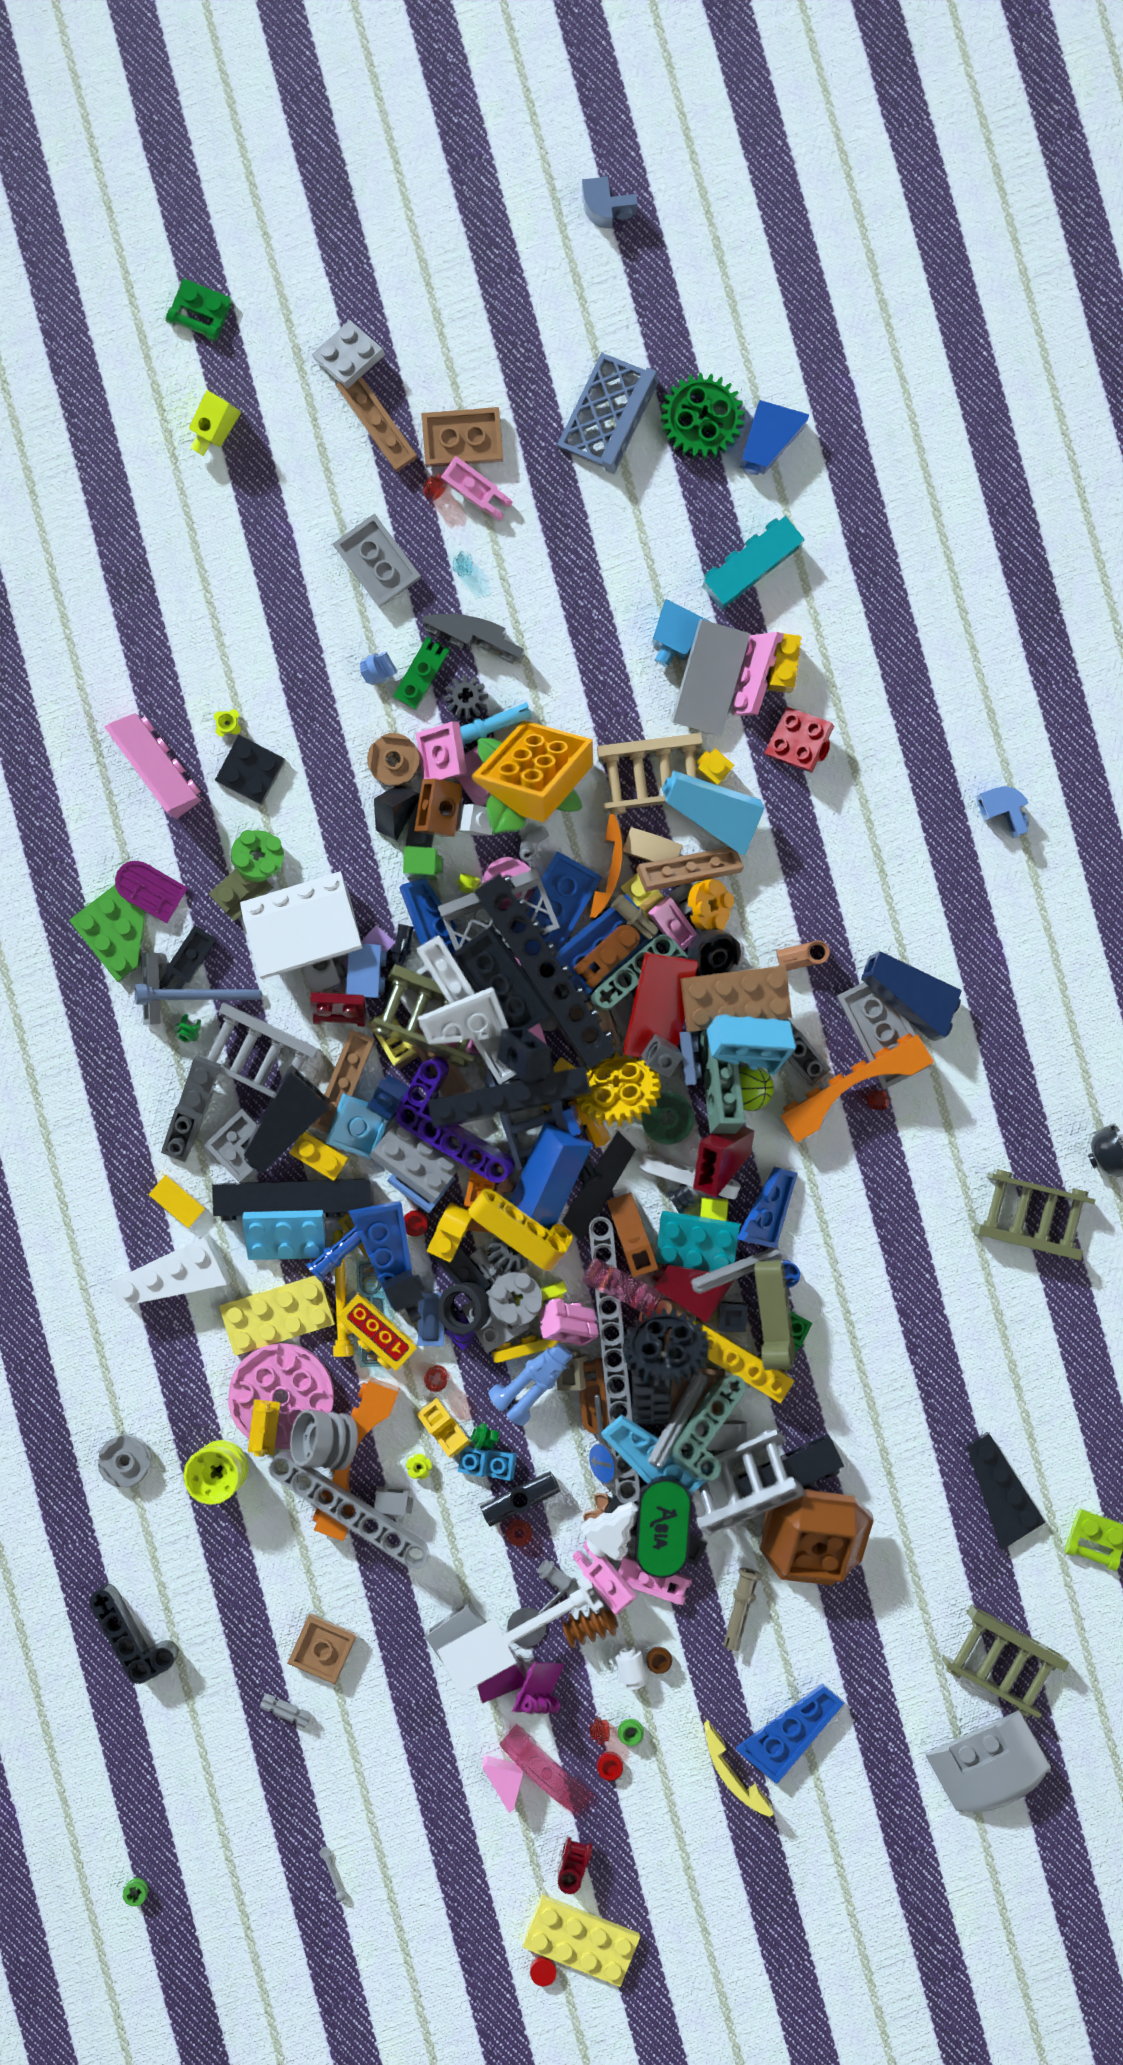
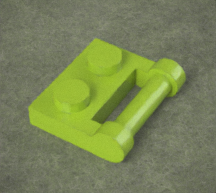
M1079 1508L1065 1545V1554L1081 1556L1105 1565L1108 1570L1116 1572L1119 1568L1120 1557L1123 1551V1523ZM1080 1537L1111 1548L1109 1556L1078 1545Z

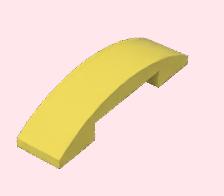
M709 1720L704 1723L709 1753L724 1783L747 1806L763 1815L772 1816L774 1814L772 1805L755 1783L746 1789L723 1758L721 1753L726 1750L724 1740Z

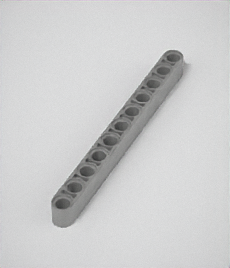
M598 1215L591 1219L589 1223V1236L610 1425L618 1418L612 1413L613 1408L617 1405L625 1406L627 1412L624 1417L632 1422L633 1419L627 1363L624 1361L622 1348L624 1332L613 1227L607 1217ZM598 1221H604L608 1225V1230L603 1235H598L593 1231V1226ZM601 1247H606L611 1251V1256L605 1261H601L596 1257V1252ZM602 1274L612 1275L614 1279L610 1286L603 1287L599 1284V1277ZM605 1300H612L616 1303V1308L613 1312L606 1313L601 1309V1305ZM609 1326H614L619 1330V1334L616 1338L609 1339L604 1335L605 1329ZM616 1352L622 1357L620 1363L616 1365L609 1364L607 1357L610 1353ZM613 1379H621L624 1382V1387L619 1391L612 1390L609 1385ZM611 1446L616 1463V1475L614 1478L617 1498L624 1504L634 1503L638 1500L640 1494L638 1473L632 1467L621 1469L618 1466V1462L623 1457ZM631 1484L634 1486L635 1491L631 1495H624L620 1491L622 1486Z

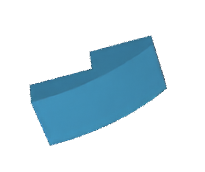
M466 1446L460 1452L458 1472L511 1481L514 1479L517 1453L483 1447L476 1449L474 1446Z

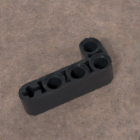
M108 1583L100 1585L91 1595L89 1604L129 1680L135 1684H142L170 1669L179 1655L178 1646L170 1640H165L148 1648L117 1588ZM100 1596H102V1597L107 1596L109 1600H108V1601H107V1600H103V1601H102V1600L100 1599ZM114 1607L109 1613L106 1612L107 1609L110 1610ZM111 1617H118L122 1622V1626L117 1627L113 1625ZM124 1640L131 1641L135 1648L133 1650L127 1649L124 1646ZM159 1651L168 1652L170 1660L161 1659ZM136 1664L145 1665L147 1672H139L136 1669Z

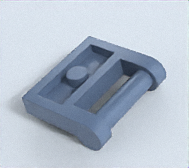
M699 1031L680 1032L686 1085L704 1083L699 1060Z

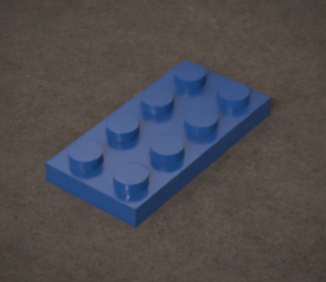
M558 851L541 878L560 927L541 937L546 944L552 942L556 950L566 943L603 877ZM538 886L528 901L536 906L541 898ZM543 901L540 908L547 910ZM529 907L530 911L526 914L531 920L536 909ZM538 911L535 920L537 919L542 929L553 925L548 914ZM516 922L512 930L521 932L525 925ZM530 940L525 944V951L529 954H535L540 949V944L536 940Z
M625 894L624 897L639 910L628 894ZM610 906L558 949L559 955L555 958L560 966L567 965L574 976L570 979L571 983L575 988L580 986L587 996L654 940L659 933L657 932L652 939L648 940L638 931L640 940L636 948L593 988H590L585 983L586 979L583 975H578L573 968L617 927L627 925L628 921L615 909H612ZM547 962L554 971V965ZM594 962L589 966L594 973L599 969Z

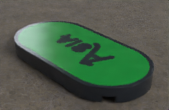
M658 1476L650 1480L651 1482L644 1486L639 1494L635 1555L636 1561L643 1572L655 1578H668L679 1573L688 1560L692 1498L688 1488L676 1477Z

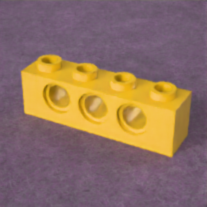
M701 1322L703 1324V1331H707V1340H709L708 1359L733 1375L741 1377L746 1383L777 1402L781 1403L794 1382L790 1375L782 1370L765 1371L762 1358Z

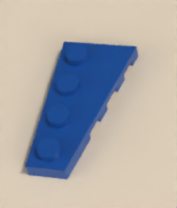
M426 878L402 884L399 889L420 945L422 946L439 935L450 954L455 952L438 906L443 904ZM451 920L450 923L453 931L458 933L456 930L457 925ZM456 936L458 944H460L462 938Z
M401 1201L348 1211L380 1283L409 1269L412 1272Z

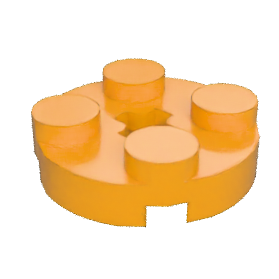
M707 879L695 883L688 897V907H692L694 915L690 916L693 924L701 931L714 928L725 929L731 907L734 905L732 893L728 892L724 884L717 879Z

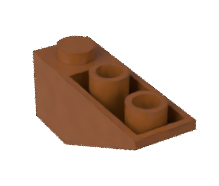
M632 1193L606 1200L632 1277L657 1270L658 1266Z

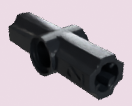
M550 1470L523 1484L515 1485L511 1490L481 1504L480 1509L486 1523L491 1527L517 1513L526 1512L531 1506L561 1492ZM517 1493H523L527 1496V1501L523 1504H517L513 1500V1496Z

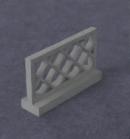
M537 868L510 878L516 887L512 890L513 894L522 893L521 897L523 899L527 890L538 886L541 894L538 905L526 902L527 906L536 909L531 921L533 922L538 911H541L550 916L553 924L543 928L544 934L559 929V924ZM475 893L438 906L455 951L463 946L465 940H471L467 935L472 923L484 928H488L493 924L492 919L488 925L474 920L478 910L484 908ZM506 895L499 896L495 902H498L496 907L499 909L502 901L509 897ZM543 901L547 910L540 908ZM473 912V915H472L471 918L465 916V915H467V914ZM461 917L469 921L464 935L453 931L450 923L451 920ZM514 918L510 923V928L512 927L514 920L524 925L525 921L519 918ZM456 936L462 938L460 944H458Z

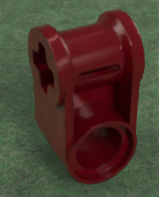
M570 1836L566 1837L557 1871L558 1887L563 1893L571 1895L580 1889L585 1869L591 1857L593 1843L583 1844L573 1841ZM571 1873L576 1878L572 1882H566L563 1880V1876Z

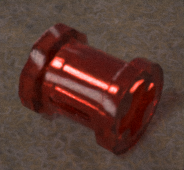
M442 1365L430 1367L424 1377L425 1386L432 1392L442 1391L449 1380L447 1369ZM440 1373V1379L443 1381L434 1384L431 1376Z

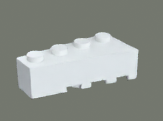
M209 1234L109 1282V1285L121 1307L229 1284L232 1280Z

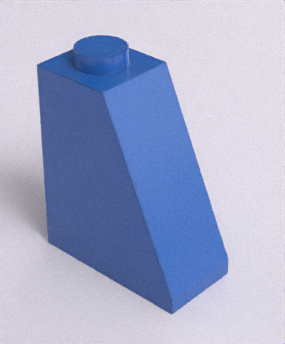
M759 400L740 468H743L746 473L751 475L765 474L805 428L809 414Z

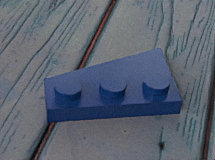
M773 1167L736 1239L777 1248L797 1178V1172Z

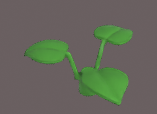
M491 738L478 739V754L482 762L484 763L502 742ZM573 789L556 809L564 812H575L581 810L583 806L578 794ZM491 795L488 798L487 814L493 834L518 831L525 826V817L520 816L495 796Z

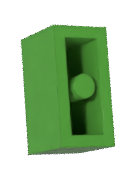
M404 846L403 874L405 877L438 880V874H443L444 859L442 855H439L437 849Z

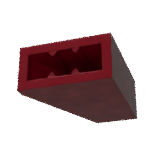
M742 1126L735 1134H711L700 1140L693 1189L717 1197L751 1155L755 1130Z
M666 1264L664 1268L660 1266L652 1277V1280L655 1281L653 1287L706 1323L735 1280L699 1294L694 1292L692 1280L710 1273L709 1271Z

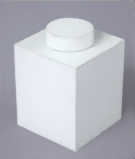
M475 804L459 805L457 832L475 836L492 835L487 807Z

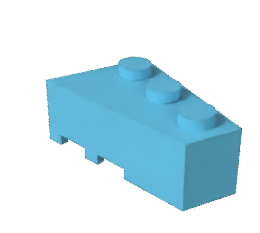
M721 1015L716 1016L707 1029L713 1058L736 1065L740 1061L748 1063L750 1069L757 1070L758 1067L767 1069L770 1075H775L796 1049L790 1021Z

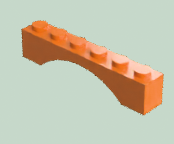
M911 1033L902 1036L896 1040L899 1045L889 1050L886 1046L874 1053L875 1059L868 1063L865 1060L858 1062L850 1067L853 1072L845 1077L840 1073L828 1080L830 1085L823 1090H820L818 1086L806 1093L807 1099L798 1104L794 1100L784 1106L783 1110L785 1112L780 1117L796 1143L820 1129L823 1118L833 1102L854 1084L882 1074L913 1075L932 1064L934 1061L918 1034L912 1036Z
M373 1377L369 1379L368 1383H362L358 1397L362 1398L359 1408H353L350 1415L353 1417L357 1427V1446L373 1427L390 1416L400 1387ZM351 1463L343 1470H333L331 1468L330 1471L334 1472L332 1481L350 1492L349 1475ZM322 1491L321 1496L325 1497V1501L334 1499L331 1491ZM350 1504L343 1506V1511L346 1515H354V1506ZM318 1507L316 1508L312 1521L316 1522L314 1531L344 1541L349 1528Z

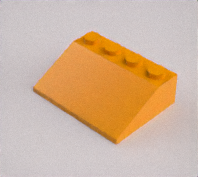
M523 720L472 775V780L520 816L544 823L592 768L593 739Z

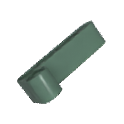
M657 936L593 992L590 998L592 1008H595L598 1012H606L638 985L641 970L637 967V960H644L645 952L688 959L687 954L670 936ZM656 943L664 944L667 948V953L660 954L656 949ZM618 976L627 978L629 981L628 988H623L618 984ZM611 989L614 994L607 1001L601 1003L599 1000L601 996H604Z
M737 1375L722 1376L715 1381L684 1425L669 1453L670 1458L696 1480L712 1481L721 1472L719 1461L705 1449L744 1395L745 1382ZM714 1402L718 1405V1413L716 1415L711 1411V1406ZM699 1423L703 1426L701 1437L696 1432V1427ZM683 1445H686L688 1448V1455L685 1459L681 1455ZM704 1461L708 1464V1472L706 1475H704L701 1471V1466Z

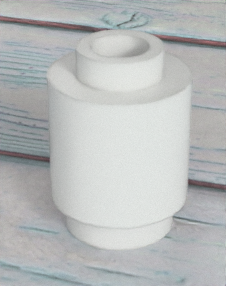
M634 1647L621 1649L620 1654L616 1656V1662L622 1683L625 1684L628 1690L643 1687L646 1684L647 1673L641 1651Z

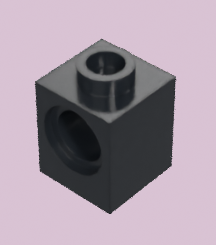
M721 1301L718 1305L717 1313L718 1330L746 1332L747 1305L745 1302Z

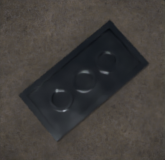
M492 925L451 954L475 993L493 988L508 1028L525 1027L529 1030L553 1013Z

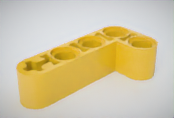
M484 1189L468 1210L470 1216L476 1222L546 1271H551L573 1240L572 1233L565 1226L555 1224L550 1230H547L491 1189Z

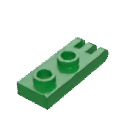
M428 636L393 695L394 699L414 710L418 709L450 652V649L445 647L441 655L437 654L441 647L439 642H436L431 650L428 649L432 642V638Z

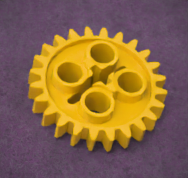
M615 1052L614 1058L610 1059V1057H607L605 1061L599 1062L590 1069L587 1066V1076L592 1095L577 1098L583 1115L587 1114L590 1121L596 1118L597 1124L600 1125L606 1120L608 1127L617 1121L618 1126L621 1127L622 1122L626 1120L631 1125L633 1117L642 1120L641 1113L650 1114L649 1106L657 1105L655 1098H660L659 1090L661 1089L659 1074L657 1071L649 1068L643 1059L640 1061L639 1057L633 1056L630 1058L628 1055L619 1057L618 1052Z

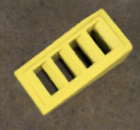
M384 1014L380 1015L377 1018L382 1019ZM394 1016L392 1023L402 1027L396 1016ZM375 1034L392 1064L397 1069L403 1068L419 1057L413 1045L403 1041L402 1044L391 1049L390 1046L400 1041L399 1039L391 1037L386 1040L384 1037ZM408 1048L407 1052L403 1053L399 1057L396 1056Z

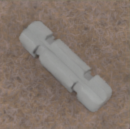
M265 1694L260 1704L261 1709L267 1712L270 1710L274 1711V1715L290 1722L294 1720L301 1727L308 1725L311 1718L310 1712L303 1709L300 1711L295 1705L281 1699L277 1701L275 1700L276 1697Z

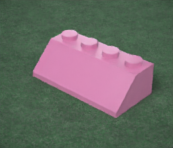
M133 713L104 726L166 813L177 819L201 802L197 795L201 791L192 779L187 781L182 775L185 769L176 758L171 760L166 753L170 750L161 737L156 739L151 731L155 728L146 716L141 719L140 716Z

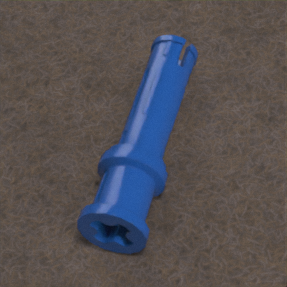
M356 1227L331 1248L326 1247L323 1250L324 1253L313 1263L309 1262L306 1264L320 1282L325 1280L324 1277L332 1269L340 1267L342 1259L362 1243Z

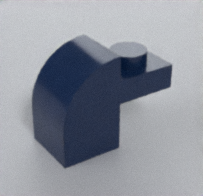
M388 1074L385 1080L382 1078L378 1083L373 1097L366 1108L390 1122L396 1115V1111L409 1087Z

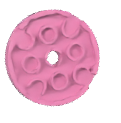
M274 1343L253 1351L238 1365L230 1381L228 1406L235 1425L249 1439L254 1399L277 1402L274 1398L275 1391L278 1389L287 1391V1402L280 1403L275 1443L276 1449L284 1450L290 1449L292 1428L297 1416L303 1410L311 1409L331 1413L334 1402V1388L327 1368L315 1354L295 1344Z

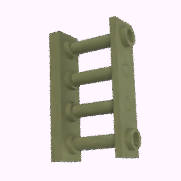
M395 964L387 978L388 981L393 982L394 988L382 1019L375 1017L369 1028L374 1029L375 1034L381 1037L389 1038L391 1036L449 1059L448 1062L454 1066H468L474 1056L465 1053L470 1039L461 1040L454 1049L442 1043L428 1044L426 1037L417 1034L420 1024L418 1017L424 1014L428 1000L432 998L442 1002L441 1005L443 1007L449 1005L437 982ZM408 988L417 992L419 997L407 1029L392 1024L402 994Z
M997 1169L996 1174L988 1172L987 1177L996 1179L997 1182L988 1218L984 1220L983 1224L975 1223L973 1233L1081 1261L1083 1250L1075 1248L1076 1243H1074L1083 1203L1095 1204L1096 1199L1088 1197L1089 1192L1073 1188L1072 1193L1037 1185L1011 1178V1172ZM1007 1182L1022 1186L1013 1226L1009 1227V1231L999 1229L1000 1224L997 1223ZM1036 1189L1048 1194L1038 1233H1035L1034 1237L1024 1235L1025 1230H1023L1032 1190ZM1058 1195L1073 1199L1064 1238L1060 1239L1059 1244L1050 1242L1051 1236H1048Z
M971 1604L967 1614L972 1620L971 1624L973 1627L955 1660L943 1655L942 1661L947 1667L946 1671L959 1679L962 1675L1016 1706L1015 1709L1017 1711L1020 1710L1022 1715L1029 1717L1032 1714L1040 1718L1041 1713L1033 1705L1050 1672L1052 1670L1055 1671L1056 1668L1065 1672L1069 1661L1062 1654ZM988 1629L996 1633L994 1636L996 1640L979 1671L976 1673L965 1667L964 1664L981 1633L986 1632ZM1012 1642L1019 1646L1017 1649L1019 1653L1002 1684L999 1686L988 1680L987 1677L1004 1646ZM1035 1655L1042 1659L1040 1662L1042 1666L1022 1699L1010 1692L1027 1659Z

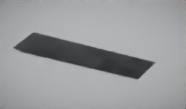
M619 1131L595 1167L596 1172L601 1174L603 1178L580 1191L562 1220V1223L579 1240L588 1233L591 1219L599 1214L636 1151V1148Z

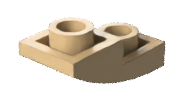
M631 827L622 852L625 855L654 862L679 857L683 845Z

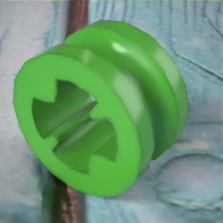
M133 1878L128 1881L122 1894L125 1903L132 1907L141 1905L148 1895V1884L141 1878ZM133 1887H136L135 1890L138 1888L141 1890L139 1897H135L136 1894L134 1896L130 1894Z

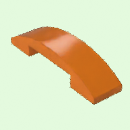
M614 814L609 815L604 843L614 844L605 893L595 891L590 919L593 920L602 913L610 901L621 870L622 838L619 824Z

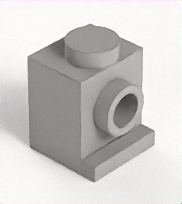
M378 1486L374 1508L390 1519H399L401 1516H406V1513L412 1514L413 1498L409 1497L410 1489Z

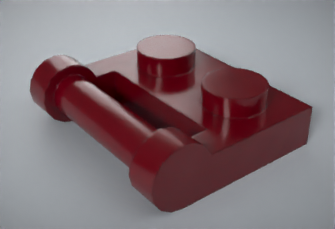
M311 992L310 1005L313 1014V1024L321 1025L322 1022L357 1024L358 1027H366L367 1012L364 995Z

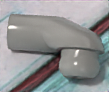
M544 826L539 827L522 839L519 855L524 862L532 861L536 856L538 844L549 837V833Z

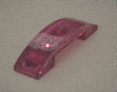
M593 1258L581 1280L584 1284L604 1292L651 1317L652 1310L657 1308L664 1295L646 1283L596 1258Z
M518 1724L499 1743L507 1755L531 1780L572 1813L578 1815L595 1796L576 1776L574 1778L570 1776L538 1747L536 1740Z

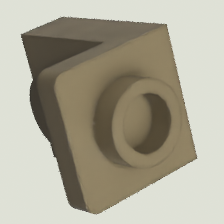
M569 1350L573 1357L567 1362V1368L562 1371L557 1379L558 1391L583 1390L586 1388L583 1362L589 1360V1354H580V1350Z

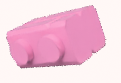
M553 1299L538 1312L540 1323H542V1337L545 1339L584 1346L599 1336L597 1324H595L594 1309L583 1307L581 1303L567 1304L562 1299Z

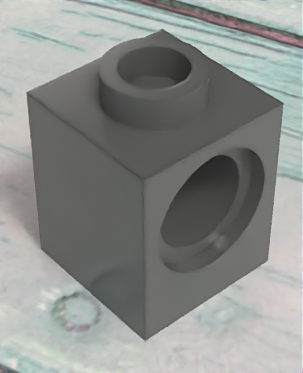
M656 1034L641 1054L649 1068L667 1078H670L684 1057L676 1045Z

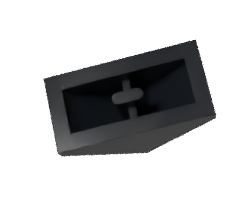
M400 785L375 797L376 831L398 841L420 797V793Z

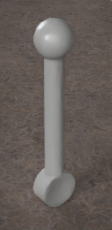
M323 1847L319 1853L320 1857L325 1859L337 1892L335 1895L336 1899L343 1901L346 1898V1893L341 1890L329 1857L331 1851L328 1847Z

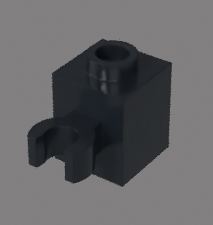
M409 1269L381 1283L395 1313L405 1308L412 1323L421 1319L415 1303L424 1299L421 1290L425 1289L419 1274L413 1276Z

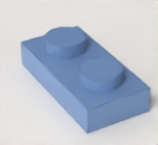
M421 1292L424 1299L418 1301V1312L421 1319L418 1320L417 1346H444L445 1326L441 1322L438 1313V1302L442 1293Z

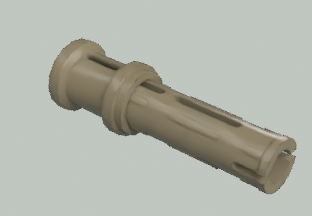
M740 1567L738 1571L740 1577L737 1589L733 1590L734 1606L723 1647L733 1651H739L748 1611L750 1605L756 1600L754 1593L757 1581L762 1576L760 1572L745 1567Z

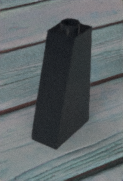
M293 1065L287 1069L244 1149L243 1156L245 1157V1162L253 1169L258 1168L262 1173L330 1108V1099Z

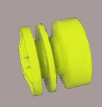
M226 1440L212 1441L192 1455L186 1463L183 1474L185 1487L190 1495L201 1503L209 1505L221 1503L241 1488L247 1479L249 1471L248 1459L242 1448L234 1442ZM219 1465L223 1467L220 1473L216 1471Z

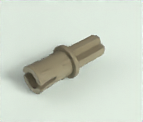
M623 894L612 903L611 908L615 909L628 921L627 925H632L646 939L650 940L657 934L658 928L642 914L643 910H638Z

